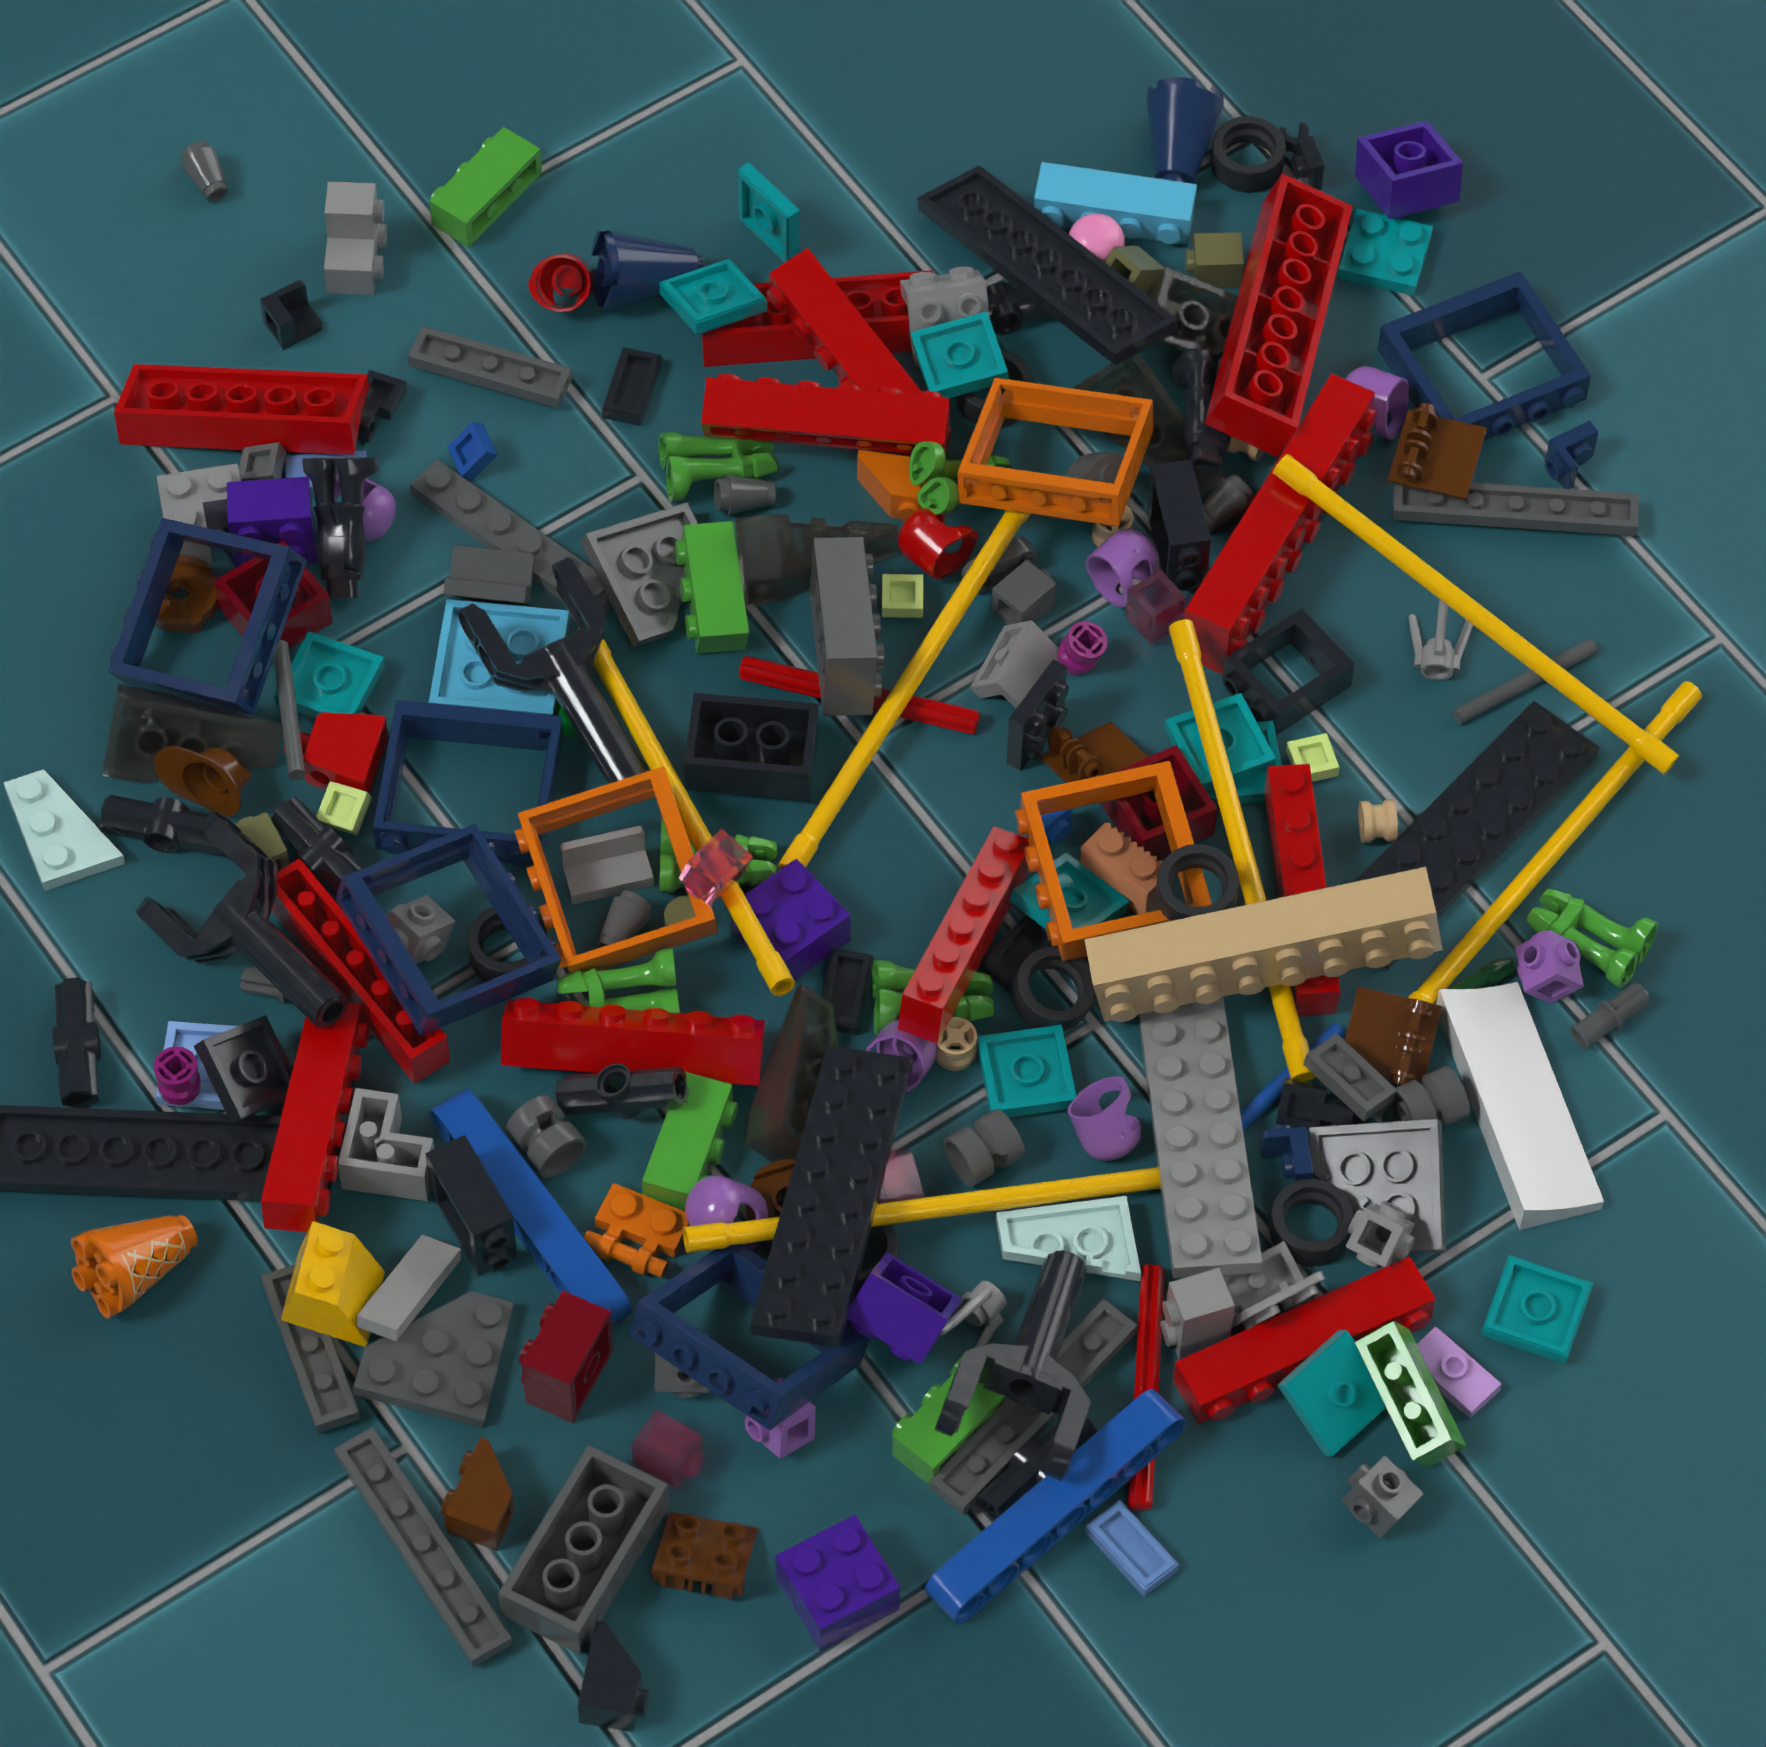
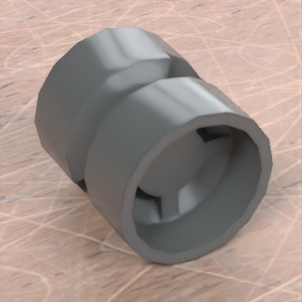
M1448 1066L1422 1076L1421 1084L1416 1080H1412L1396 1087L1397 1093L1391 1106L1396 1121L1439 1119L1442 1122V1126L1446 1127L1469 1117L1470 1107L1467 1094L1456 1073Z
M549 1095L535 1097L523 1104L514 1112L506 1125V1132L522 1151H528V1160L544 1178L555 1177L570 1169L582 1157L587 1148V1141L571 1122H565L566 1115Z
M997 1108L975 1120L974 1129L965 1126L943 1139L945 1154L959 1178L971 1188L994 1175L995 1166L1004 1169L1025 1156L1023 1142L1014 1124L1005 1113Z

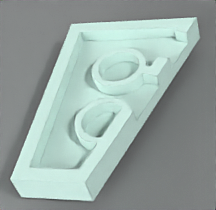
M44 769L4 782L6 794L44 891L125 864L123 854Z
M1126 1196L996 1212V1224L1002 1258L1005 1260L1043 1266L1048 1254L1064 1250L1079 1256L1085 1262L1087 1273L1134 1281L1141 1280V1270Z

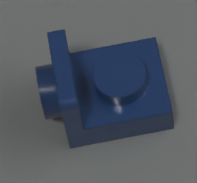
M1590 420L1549 440L1545 467L1549 476L1553 480H1558L1564 489L1574 487L1578 466L1586 463L1594 455L1599 432Z
M1279 1125L1271 1130L1262 1132V1158L1281 1157L1284 1179L1291 1178L1293 1183L1297 1180L1313 1178V1166L1306 1126Z

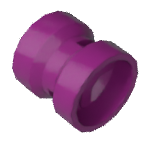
M1077 622L1071 627L1057 649L1058 662L1067 666L1069 674L1077 676L1086 675L1092 671L1107 648L1105 632L1093 622Z
M179 1046L169 1047L161 1051L154 1062V1073L162 1099L173 1105H185L192 1102L199 1095L202 1087L196 1057L187 1048Z

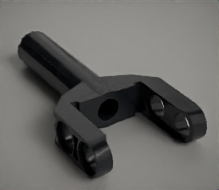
M569 557L552 564V572L556 580V591L578 625L579 630L524 656L523 662L519 664L515 661L485 610L472 603L457 611L463 631L494 683L498 686L523 693L546 692L553 694L608 784L648 771L590 675L604 636L607 616L578 568Z
M213 810L202 824L205 835L246 876L243 880H237L226 896L216 905L212 914L198 932L174 909L165 908L149 897H146L135 911L136 914L178 956L185 957L190 961L194 960L198 964L223 961L235 954L242 953L317 1028L324 1029L333 1025L347 1010L348 997L269 921L277 895V864L234 822Z
M1064 1250L1055 1251L1047 1255L1014 1345L988 1344L964 1352L937 1420L935 1431L950 1437L958 1432L977 1383L984 1384L983 1388L1005 1396L1016 1403L1030 1406L1049 1415L1051 1412L1059 1415L1042 1468L1044 1475L1058 1481L1063 1480L1091 1404L1090 1399L1076 1377L1056 1362L1087 1273L1085 1262L1079 1256Z

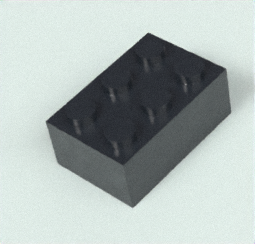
M694 693L684 759L685 789L810 801L819 734V704Z

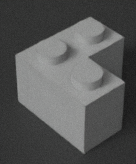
M328 182L324 212L327 231L324 263L327 294L374 295L376 279L382 280L384 272L383 256H378L379 248H386L387 225L383 224L384 200L377 199L376 183Z
M238 463L157 476L163 518L209 529L229 527L226 482L241 481ZM184 541L180 555L193 556L205 561L207 564H213L210 546Z
M360 1088L355 1089L338 1161L341 1189L428 1201L430 1187L425 1153L434 1149L433 1138L399 1134L402 1122L399 1094Z

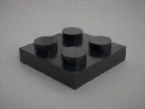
M1054 659L1009 718L1006 763L1020 771L1030 758L1035 760L1040 755L1049 730L1055 726L1060 727L1068 712V709L1065 707V698L1069 692V685L1066 684L1067 666Z
M266 1015L204 1039L194 1045L231 1124L285 1102L293 1070Z

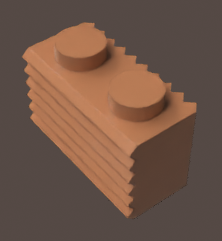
M1104 823L1083 844L1080 849V863L1130 901L1128 908L1139 915L1153 912L1158 907L1156 883L1157 874L1163 861H1157V856H1151L1150 851L1144 852V846L1137 847V842H1131L1130 837H1124V832H1118L1117 827L1111 828V823Z

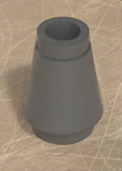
M205 141L193 143L185 148L180 156L182 159L181 168L209 202H215L224 198L229 190L226 186L217 150L214 147H210L209 143Z
M728 474L725 475L724 479L715 480L714 501L717 511H726V514L730 515L775 504L776 490L773 481Z
M1230 475L1227 479L1221 478L1203 503L1209 534L1247 510L1249 502L1253 499L1250 488L1235 475Z
M623 890L619 897L613 898L597 945L601 948L635 937L651 919L649 915L652 909L651 904L640 895Z

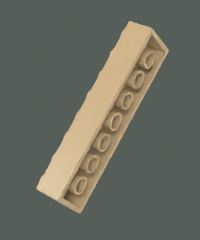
M1426 867L1084 939L1093 987L1104 1022L1110 1020L1125 1022L1135 1018L1138 1014L1152 1011L1167 1013L1176 1010L1181 1005L1195 1002L1210 1004L1218 1001L1223 996L1237 993L1252 995L1259 993L1266 987L1280 984L1295 986L1303 983L1308 978L1322 975L1337 977L1351 969L1365 966L1380 968L1388 965L1393 960L1407 957L1422 959L1429 957L1436 951L1443 950Z

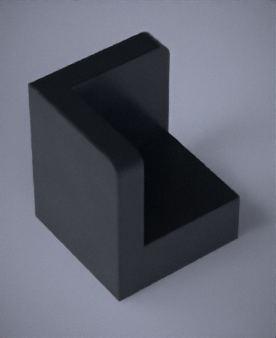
M298 280L260 299L263 323L283 350L323 330L322 321L308 303L306 285L302 280Z

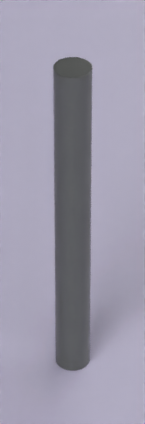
M1589 638L1551 659L1566 670L1596 654L1598 649L1595 642ZM1528 670L1454 709V719L1461 725L1545 680L1532 670Z
M279 640L273 659L288 774L290 779L300 780L305 777L306 773L289 646L286 641Z

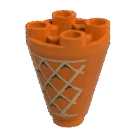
M168 1215L87 1230L71 1239L77 1266L71 1270L73 1280L80 1291H89L95 1299L101 1314L105 1318H111L131 1306L190 1254V1250L196 1247L198 1242L195 1229L184 1215L177 1217Z

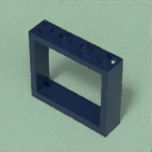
M1521 271L1381 325L1377 350L1392 373L1408 381V397L1415 408H1419L1421 403H1430L1436 407L1435 413L1438 417L1486 427L1487 431L1484 440L1493 436H1504L1513 428L1528 422H1539L1547 417L1548 414L1563 408H1574V404L1587 398L1591 379L1590 373ZM1517 309L1562 376L1454 418L1411 351Z
M162 518L158 531L152 537L151 550L146 565L138 576L137 590L133 602L125 613L124 627L118 644L111 653L108 672L126 685L254 715L307 560L287 546ZM184 541L270 560L225 688L140 667Z
M396 700L373 824L376 850H384L390 854H401L461 830L457 828L394 822L409 738L546 751L537 807L554 801L564 740L562 716ZM481 831L486 841L493 843L496 856L500 862L511 863L519 867L534 865L530 852L521 854L515 834ZM548 832L538 835L544 855Z
M476 824L342 878L336 900L420 1036L551 982L555 977L561 962V957L555 949L556 942L552 938L547 937L539 924V918L532 905L526 904L518 891L513 874L504 869L496 856L493 843L486 841ZM463 860L525 957L528 965L439 1001L374 896Z
M742 1244L731 1245L725 1249L713 1250L639 1300L628 1335L770 1431L861 1365L870 1338L858 1333L852 1327V1321L847 1319L839 1348L808 1343L822 1353L779 1384L674 1314L717 1283L755 1307L767 1261ZM767 1409L770 1410L768 1416L763 1413V1412H765Z

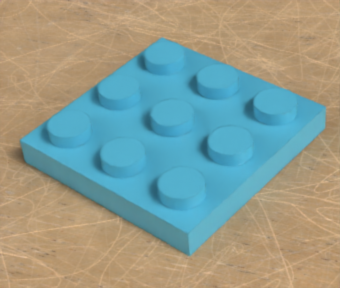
M447 599L429 703L555 715L557 699L553 694L546 692L523 693L498 686L494 683L463 631L457 611L472 603L485 610L515 661L519 664L523 662L524 656L567 636L570 622L569 610Z

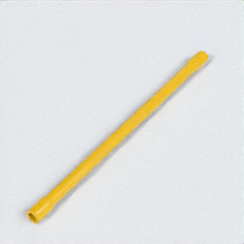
M1286 454L1278 462L1273 470L1274 475L1300 495L1308 497L1632 747L1638 756L1660 773L1665 775L1675 764L1680 755L1653 734L1645 732L1341 498L1319 481L1314 473L1296 459Z
M1005 510L999 523L803 830L796 835L778 863L779 870L796 858L805 868L817 851L822 837L1016 532L1027 521L1030 513Z
M1189 619L1179 620L1169 626V632L1177 661L1180 663L1245 904L1249 905L1267 901L1201 662V650L1194 624ZM1282 984L1270 986L1268 989L1283 1040L1282 1049L1290 1078L1302 1082L1310 1081L1316 1076L1303 1065L1310 1049L1302 1032L1291 988Z
M603 638L597 658L593 664L594 669L650 770L664 766L687 836L756 959L757 967L771 993L774 996H783L789 993L795 986V980L781 955L775 951L611 657V651Z
M1684 681L1662 705L1660 712L1644 731L1653 734L1662 741L1675 725L1681 723L1702 699V693L1699 688L1691 682ZM1629 746L1418 990L1412 992L1408 998L1432 1004L1436 1002L1439 989H1447L1642 765L1645 760L1638 756L1632 747Z
M1157 1166L1155 1168L880 1203L876 1206L871 1227L1155 1189L1161 1190L1159 1170ZM779 1217L735 1223L717 1222L684 1227L683 1238L686 1252L694 1253L725 1249L731 1245L773 1240Z

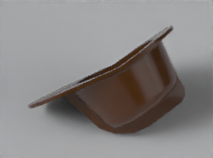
M171 746L157 752L154 759L156 774L171 792L203 806L211 812L213 810L226 817H231L239 811L241 792L249 782L251 773L229 751L222 748H209L196 753L182 747Z

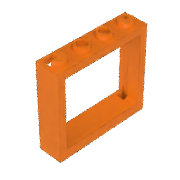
M994 378L957 472L959 503L1119 526L1153 433V400ZM1001 389H1005L1004 394H1001ZM1005 418L1131 436L1114 484L987 465Z
M1170 761L1021 793L1020 809L1014 811L1017 819V829L1019 835H1027L1030 845L1025 847L1027 865L1030 872L1037 871L1040 884L1035 885L1037 901L1041 910L1048 909L1051 922H1046L1048 940L1051 941L1052 946L1058 945L1062 961L1087 956L1084 939L1169 922V920L1163 915L1161 910L1073 929L1041 815L1154 791L1171 852L1186 845H1194ZM1189 868L1178 873L1187 905L1206 907L1212 904L1202 868Z
M664 766L518 813L522 828L514 832L521 854L530 852L534 866L526 869L533 891L542 890L547 903L539 906L546 931L555 928L559 940L555 945V949L561 957L559 969L567 967L569 973L578 969L584 973L594 967L597 970H605L654 954L661 949L673 948L718 933L716 920ZM656 798L695 917L577 955L538 835Z

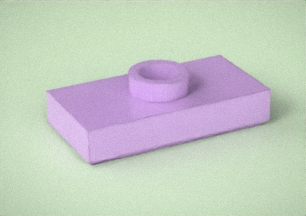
M1437 1327L1432 1329L1417 1343L1440 1393L1468 1418H1472L1500 1391L1502 1384Z

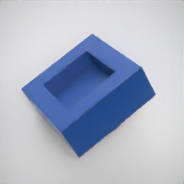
M474 421L447 446L460 476L469 480H473L498 455L484 424Z
M1073 808L1041 815L1049 845L1052 842L1054 844L1061 842L1072 829Z

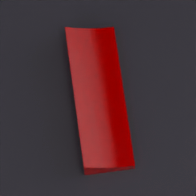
M933 270L832 278L891 353L912 352L908 308L901 294L900 281L910 279L912 274L919 272L933 273ZM768 283L753 284L767 299V311L701 333L704 367L816 359L814 354L815 348L808 339L802 341L796 335L790 323L792 319L784 309L781 311L777 310L771 303L767 295Z
M134 364L114 410L119 444L243 450L244 447L280 442L287 452L355 455L361 415L369 390L368 374Z

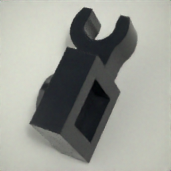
M1304 122L1299 123L1298 137L1289 136L1285 127H1280L1279 131L1284 136L1286 151L1295 155L1291 157L1294 177L1301 179L1302 183L1322 190L1325 165L1313 136H1309L1307 125Z
M369 370L367 373L369 390L365 399L357 437L358 440L368 443L375 434L379 417L391 420L407 392L406 381Z
M1285 1078L1276 1124L1291 1125L1293 1127L1306 1126V1130L1309 1131L1310 1127H1320L1321 1120L1338 1125H1351L1354 1112L1342 1100H1326V1086Z

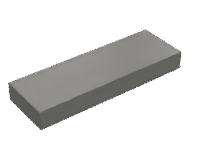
M421 1235L357 1315V1327L397 1341L460 1262L461 1249Z

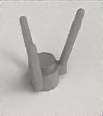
M1440 599L1436 638L1429 639L1424 647L1416 615L1411 614L1408 617L1415 653L1414 668L1420 669L1422 676L1427 679L1439 681L1452 677L1453 672L1457 673L1460 671L1461 657L1473 625L1465 620L1455 649H1453L1451 642L1445 639L1448 606Z
M981 1281L971 1292L967 1291L961 1297L960 1304L940 1335H945L965 1319L972 1326L980 1327L982 1324L986 1326L974 1348L988 1344L994 1331L1004 1322L999 1313L1006 1307L1007 1302L1003 1293L995 1285L988 1281Z

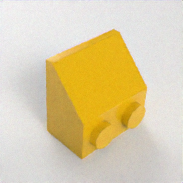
M312 1221L298 1251L281 1320L366 1347L370 1331L357 1327V1315L382 1285L385 1271L355 1234Z

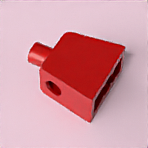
M329 712L318 714L311 734L300 732L306 773L305 781L324 790H327L329 782L332 781L370 794L389 739L386 717L381 715Z

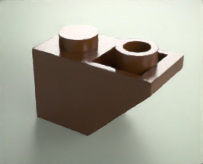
M480 1437L474 1452L468 1450L465 1453L459 1469V1476H462L456 1490L449 1489L442 1504L441 1514L445 1515L448 1534L497 1551L515 1513L513 1493L489 1440Z

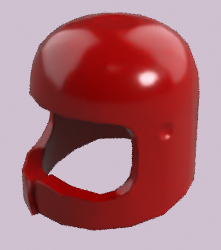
M572 253L551 255L541 260L533 269L530 281H528L529 292L535 301L546 309L557 312L572 311L584 304L592 295L594 287L593 271L589 264L579 255ZM559 288L575 289L569 292V296L577 294L578 291H580V296L573 306L563 307L555 304L553 290L563 296L564 291H561Z
M921 508L913 512L903 523L898 535V546L907 560L933 579L940 580L957 571L966 562L973 552L979 534L969 525L949 527L944 524V514L935 515L930 509ZM963 538L961 547L956 553L949 554L944 551L952 543Z

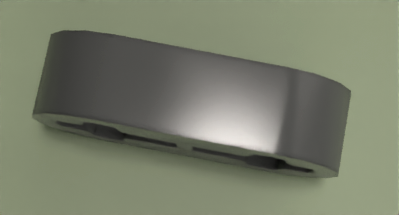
M1021 536L1011 540L978 594L991 590L1024 561L1028 560L1033 565L1036 563L1038 553L1027 538ZM976 557L971 559L965 565L961 573L962 578L965 576V574L969 570L970 566L972 565Z

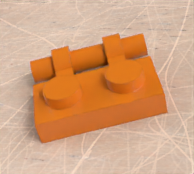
M613 1183L595 1217V1226L607 1232L602 1236L588 1230L583 1238L592 1250L596 1252L598 1258L608 1262L611 1259H615L632 1266V1271L640 1275L646 1276L647 1273L663 1278L667 1272L669 1262L656 1256L658 1252L675 1258L684 1241L683 1228L690 1226L686 1219V1211ZM622 1238H626L643 1245V1247L637 1250L620 1242Z

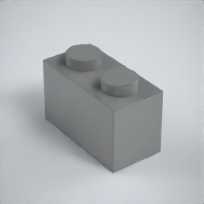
M1220 1268L1169 1282L1167 1300L1162 1302L1165 1319L1160 1321L1165 1344L1168 1347L1174 1346L1179 1360L1231 1336L1235 1305Z

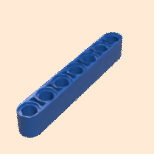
M466 1088L430 1109L429 1113L432 1122L446 1143L463 1135L467 1137L514 1218L515 1235L559 1294L562 1291H566L611 1311L612 1326L632 1314V1306L625 1292L476 1095L469 1088Z
M1149 1389L1139 1395L1073 1453L1062 1481L1048 1476L1043 1478L940 1567L928 1580L925 1592L957 1624L970 1619L1166 1449L1183 1431L1186 1425L1185 1418L1154 1389Z

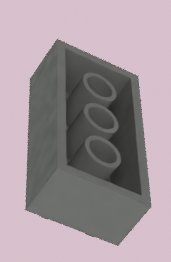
M863 537L814 538L809 597L823 716L873 715L874 698H881V673H876L877 669H884L883 644H877L875 640L880 639V615L873 614L872 609H876L877 590L876 584L868 582V579L873 578L872 554H865Z
M588 1445L500 1589L498 1596L501 1616L581 1655L593 1635L596 1621L603 1619L668 1510V1484Z

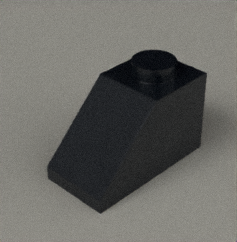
M596 1621L578 1701L579 1723L634 1732L637 1716L645 1717L649 1690L642 1689L640 1669L605 1622Z

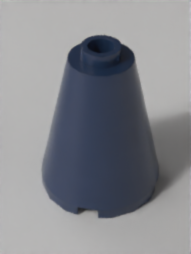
M1183 77L1163 78L1157 81L1156 88L1152 89L1150 85L1146 97L1155 178L1193 184L1223 111L1224 95L1218 88L1212 85L1211 91L1200 88V80Z
M609 230L598 231L594 237L591 256H599L597 268L592 269L594 275L593 292L596 303L599 307H603L602 310H614L661 297L659 282L704 267L702 256L697 255L692 247Z

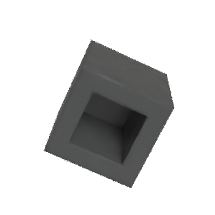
M1026 560L992 588L991 611L1007 625L1030 620L1036 623L1055 607L1056 583L1046 570L1038 569Z

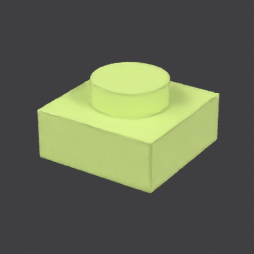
M882 574V617L923 618V575Z
M1327 733L1287 742L1286 753L1290 764H1310L1312 782L1338 776L1339 765Z
M330 781L316 817L324 826L329 825L331 828L358 835L372 796L368 792Z

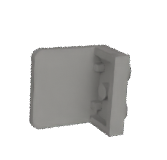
M956 267L949 270V274L934 276L931 272H919L912 274L908 280L900 281L901 294L908 308L910 332L986 311L989 315L986 282L979 270L973 271L971 267ZM911 341L913 362L920 369Z
M1285 1242L1262 1252L1261 1273L1223 1275L1235 1305L1232 1328L1243 1324L1245 1330L1278 1314L1280 1310L1277 1305L1280 1304L1283 1311H1286L1307 1300V1298L1318 1293L1315 1284L1325 1279L1321 1271H1318L1304 1279Z

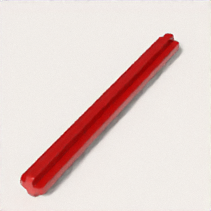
M744 656L741 661L739 678L742 680L821 698L818 672L750 656ZM882 688L881 698H874L873 711H879L891 690ZM913 695L899 717L974 734L978 729L980 712Z
M1147 1264L1141 1270L1134 1400L1149 1389H1154L1159 1393L1162 1340L1160 1321H1163L1162 1302L1164 1301L1165 1269L1161 1265ZM1155 1458L1129 1480L1128 1506L1132 1510L1148 1511L1152 1508Z

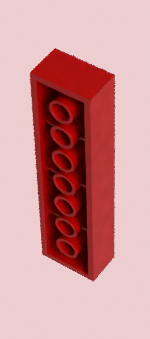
M1283 173L1281 174L1261 206L1205 425L1278 457L1298 429L1352 205Z
M1332 373L1185 609L1184 619L1193 621L1201 650V662L1204 667L1223 675L1225 658L1248 643L1246 639L1251 632L1256 634L1260 630L1266 616L1265 608L1269 602L1274 604L1277 602L1285 582L1283 579L1287 572L1293 574L1296 571L1303 554L1301 549L1305 543L1312 544L1321 525L1319 520L1323 513L1329 515L1308 497L1300 495L1274 475V468L1286 454H1289L1314 473L1319 481L1336 494H1339L1337 490L1340 485L1347 486L1352 479L1356 469V463L1354 462L1358 456H1366L1372 445L1374 435L1369 432L1377 417V411L1373 409L1375 392Z

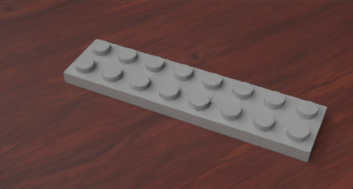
M1221 997L1218 1001L1210 1004H1200L1198 1002L1185 1004L1167 1013L1152 1011L1138 1014L1173 1278H1186L1216 1268H1220L1222 1275L1261 1273L1262 1257L1224 999Z

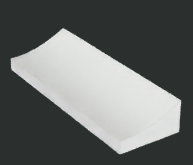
M1518 982L1478 989H1439L1436 1005L1442 1006L1439 1022L1519 1230L1602 1210L1604 1200Z

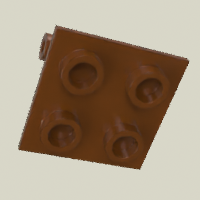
M1421 403L1420 407L1414 411L1408 410L1388 482L1467 500L1487 428L1438 417L1435 413L1436 407L1430 403Z
M1112 722L1073 739L1071 732L1066 727L1055 726L1047 734L1049 751L1039 755L1040 759L1064 783L1110 774L1148 757Z
M1358 986L1345 1042L1388 1082L1403 1085L1416 1080L1421 1084L1422 1076L1427 1073L1442 1006Z
M670 1512L651 1571L653 1573V1581L660 1582L662 1588L669 1587L684 1590L686 1579H688L687 1591L693 1593L696 1581L702 1582L701 1595L707 1594L709 1583H711V1595L728 1598V1600H733L734 1596L743 1597L746 1583L744 1577L758 1528L734 1522L728 1523L696 1517L690 1514Z

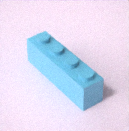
M1042 162L1034 197V208L1059 227L1072 228L1073 224L1083 216L1104 214L1112 217L1120 225L1125 238H1140L1161 241L1165 244L1188 245L1195 210L1197 184Z

